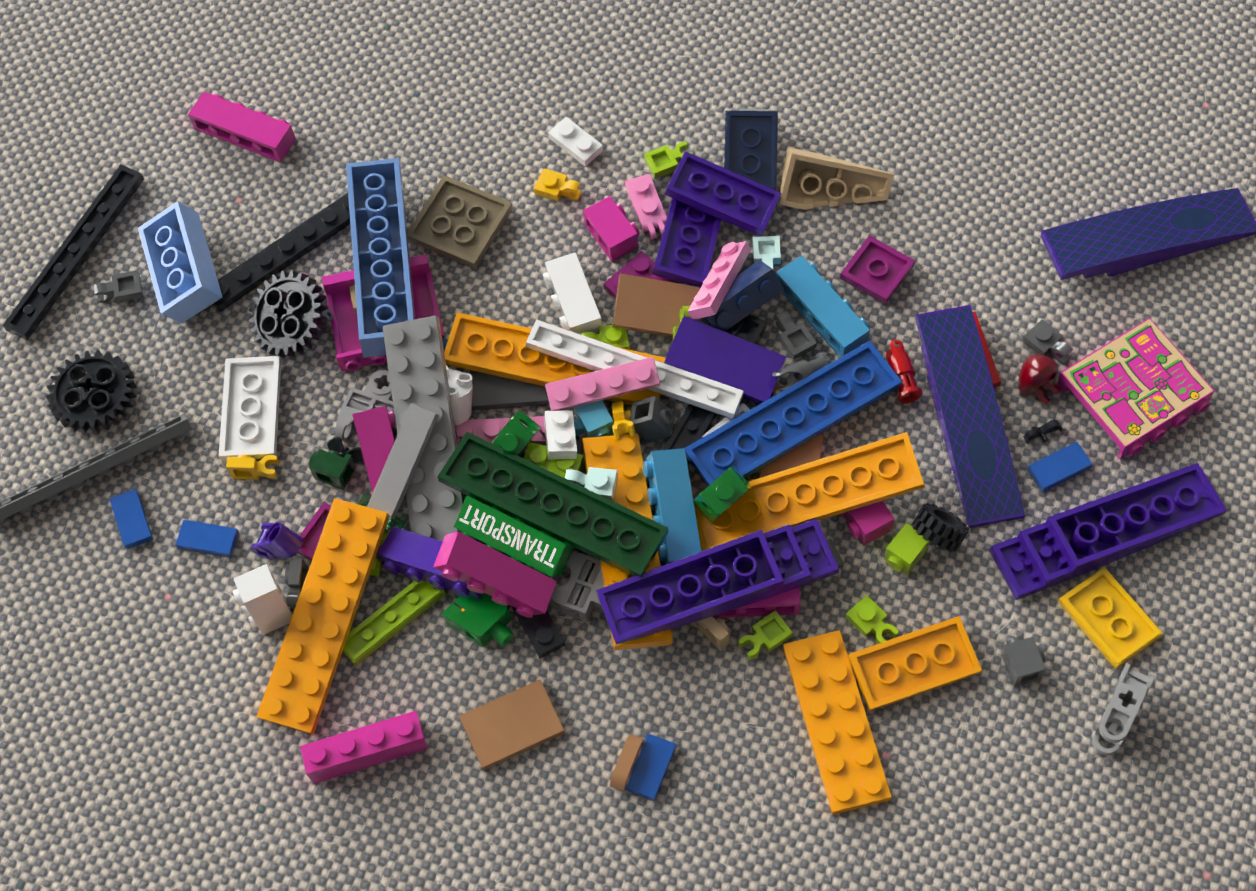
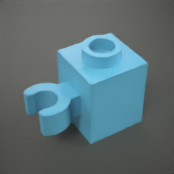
M603 401L574 407L577 419L574 420L575 435L579 436L584 433L586 438L614 434L612 429L614 422Z

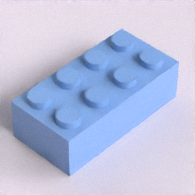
M177 201L138 228L161 314L183 324L222 298L198 212Z

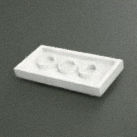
M280 356L228 358L225 360L219 458L221 461H227V457H237L239 455H248L255 459H262L267 455L276 456L282 363Z

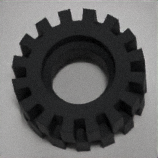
M930 503L923 504L912 522L913 529L917 530L916 533L918 535H923V539L931 541L932 545H938L940 549H947L949 552H956L969 532V528L966 527L967 525L964 522H960L961 519L959 517L953 516L954 514L950 511L948 513L945 511V508H938L937 505H931Z

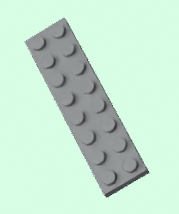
M431 316L384 325L382 327L397 435L411 403L439 415L406 491L411 532L443 542L447 534L462 533V531L454 528V525L465 501V496L463 493L439 482L437 477L456 449L457 440L440 321L438 316Z

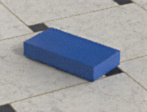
M1075 442L1028 465L1027 470L1040 490L1044 492L1090 469L1092 462L1079 443Z
M136 489L109 499L126 550L154 540Z
M183 520L175 546L177 549L231 558L239 531L237 528Z
M648 733L627 784L626 791L655 801L675 752L676 743Z

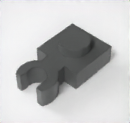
M291 558L290 568H286L285 583L289 586L286 603L287 606H290L291 612H294L309 570L303 558Z

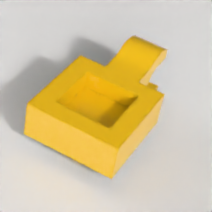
M545 168L533 188L535 195L554 201H559L561 196L578 201L582 194V191L578 190L580 187L579 182L574 180L568 181L567 175Z
M623 401L612 403L614 438L619 439L620 435L629 433L630 436H634V424L630 421L631 411L625 410Z
M239 455L237 457H227L226 468L232 479L260 480V476L273 479L277 478L276 471L267 468L271 464H279V460L275 455H267L260 461H256L255 458L248 455Z

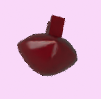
M1033 354L1027 357L1019 374V394L1027 396L1034 393L1045 405L1048 404L1051 399L1046 395L1045 389H1051L1055 395L1061 391L1052 381L1058 373L1056 362L1045 355Z

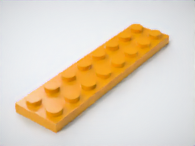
M459 312L456 313L444 351L446 365L540 386L595 372L527 348L526 341L532 328ZM624 349L647 358L654 357V360L664 363L666 359L660 356ZM645 389L605 400L612 402L623 401L624 404L632 406L633 402L656 396L660 399L661 394Z
M908 433L895 435L749 481L752 487L712 523L694 504L701 551L759 530L766 533L788 524L792 528L814 519L819 521L925 488Z
M620 435L619 439H615L614 436L583 438L586 475L589 467L617 470L618 480L613 501L653 520L647 496L646 478L643 473L639 435ZM658 551L646 572L661 567ZM600 560L604 587L634 577ZM671 629L617 645L611 633L613 651L672 645L673 642Z
M334 498L259 707L257 718L314 735L390 517L387 512Z

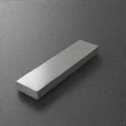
M411 403L367 507L387 512L390 515L389 519H395L439 417L438 414Z

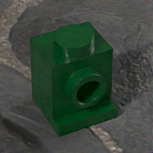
M319 449L312 454L309 461V469L315 480L341 490L345 489L356 469L352 455L346 453L345 457H343V455L334 450L327 452Z

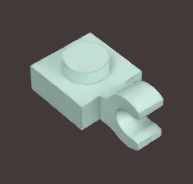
M780 236L753 237L754 263L761 260L772 269L773 264H781Z
M589 467L586 475L580 471L569 469L566 470L565 479L613 501L618 472L612 469Z

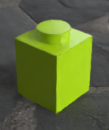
M908 523L902 527L887 546L884 558L893 570L897 572L902 571L906 575L910 574L928 551L930 543L929 540L923 539V535H918L916 533L917 530H914Z

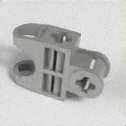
M388 370L374 372L370 376L364 391L351 387L340 409L335 429V436L340 437L342 442H346L350 436L357 432L352 414L386 405L388 411H394ZM395 426V427H392V428H393L394 435H396V433H397V428H396V426Z
M572 552L565 568L571 577L564 585L554 587L548 605L563 614L588 622L593 610L604 613L596 590L604 588L600 560L583 553Z
M1125 664L1115 685V691L1092 738V745L1098 753L1113 755L1118 751L1155 678L1154 675L1150 674V676H1147L1130 668V664ZM1101 735L1106 741L1115 743V746L1109 749L1102 747L1099 744L1098 737Z

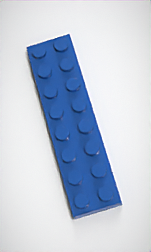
M868 341L685 447L686 457L707 487L733 465L744 478H747L895 391L902 385V381L872 342Z

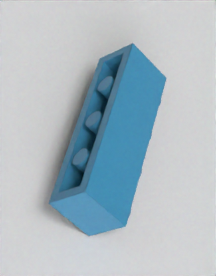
M801 255L776 272V276L784 288V291L781 293L840 358L869 341L870 327L867 321L862 317L859 318L853 312L851 304L846 299H841L836 293L833 284L828 280L825 281L819 275L817 267L812 262L808 263Z
M685 448L651 451L645 459L646 461L643 462V473L645 478L649 479L650 488L647 490L649 505H653L654 516H652V519L668 527V534L658 550L659 560L662 561V566L702 551Z

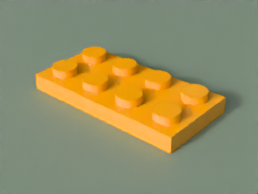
M960 616L848 655L869 712L982 672Z

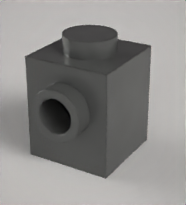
M656 396L632 403L630 421L634 424L635 432L647 442H652L671 436L674 412Z
M1016 637L1004 645L1001 656L1013 687L1043 678L1046 670L1044 666L1045 654L1042 647L1036 645L1033 637L1027 639Z

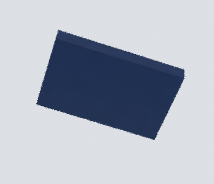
M725 111L724 168L773 190H776L778 111Z

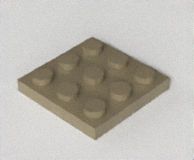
M443 175L407 231L408 241L476 269L513 209L512 202Z

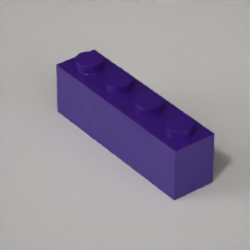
M393 526L376 553L383 563V568L393 575L398 573L404 574L415 582L419 583L422 580L430 583L436 589L444 590L446 588L452 590L463 598L471 596L480 599L482 596L481 593L469 590L467 588L468 584L460 580L452 581L443 577L442 571L433 567L443 543L442 541Z

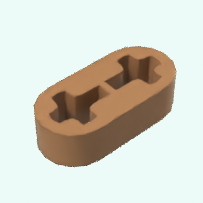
M629 734L613 771L610 787L623 792L626 791L645 739Z

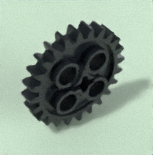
M293 270L290 273L281 271L280 276L272 275V283L264 281L265 290L257 289L260 297L259 299L252 298L256 307L249 309L251 313H254V317L250 318L248 322L255 324L251 328L250 333L256 334L254 342L260 343V349L281 358L286 356L294 358L295 352L304 354V347L312 348L311 339L319 340L316 334L317 330L324 331L325 328L320 325V322L327 320L328 317L322 315V312L327 310L328 306L321 304V302L327 297L320 294L323 288L316 285V280L310 278L309 275Z
M97 350L94 356H91L89 351H86L84 358H80L78 354H75V361L73 363L67 359L65 360L67 365L65 369L62 367L56 368L60 373L59 376L54 375L50 377L54 384L47 385V389L51 393L46 395L50 403L48 407L56 420L60 421L65 428L70 426L73 432H76L80 427L83 433L86 434L89 427H92L94 432L98 433L100 425H103L106 430L109 429L108 422L111 420L118 424L119 421L116 416L119 414L127 416L124 407H133L130 398L137 396L133 390L137 387L134 381V374L126 362H122L118 355L113 358L109 351L104 356L100 350Z

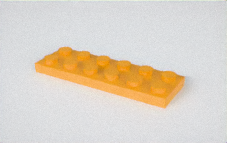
M840 630L783 644V651L832 815L891 801L892 796Z

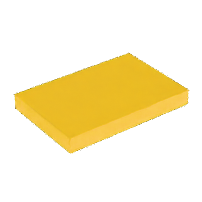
M1105 567L1058 600L1061 607L1115 670L1163 635L1161 630Z

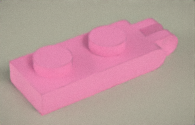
M650 174L625 181V187L643 233L649 232L652 240L657 238L655 229H659L662 237L667 217Z

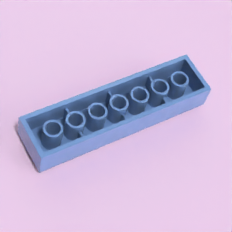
M399 158L346 164L358 331L363 358L386 355L382 326L415 320L403 181Z

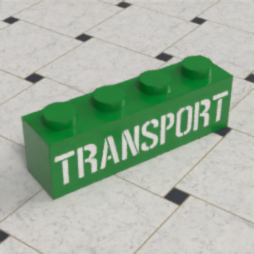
M470 495L466 496L454 528L462 531V534L476 541L480 540L486 543V546L500 553H506L512 559L535 568L536 571L549 578L563 575L574 549L571 544L562 542L542 530L539 531Z

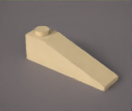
M788 147L782 170L779 205L807 210L822 206L833 207L839 204H858L888 200L894 174L826 155Z

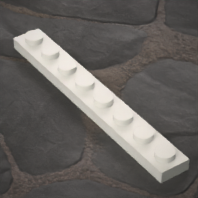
M536 320L526 341L527 348L593 371L647 358ZM655 360L661 386L649 388L648 390L734 419L743 397V390Z

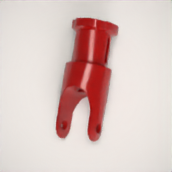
M892 340L889 344L890 350L886 352V359L902 381V385L898 388L899 394L897 398L902 404L912 403L920 399L923 393L917 387L914 379L916 373L903 343L900 340Z

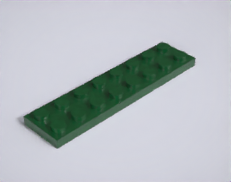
M469 432L465 433L437 476L439 482L465 495H470L489 506L495 507L499 511L517 518L539 531L542 530L562 542H567L572 547L632 576L641 578L668 534V527L509 451H505Z

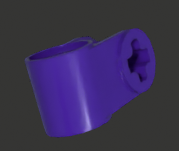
M264 522L261 525L262 532L257 542L252 544L251 551L260 557L270 560L274 558H291L301 548L303 538L280 522Z

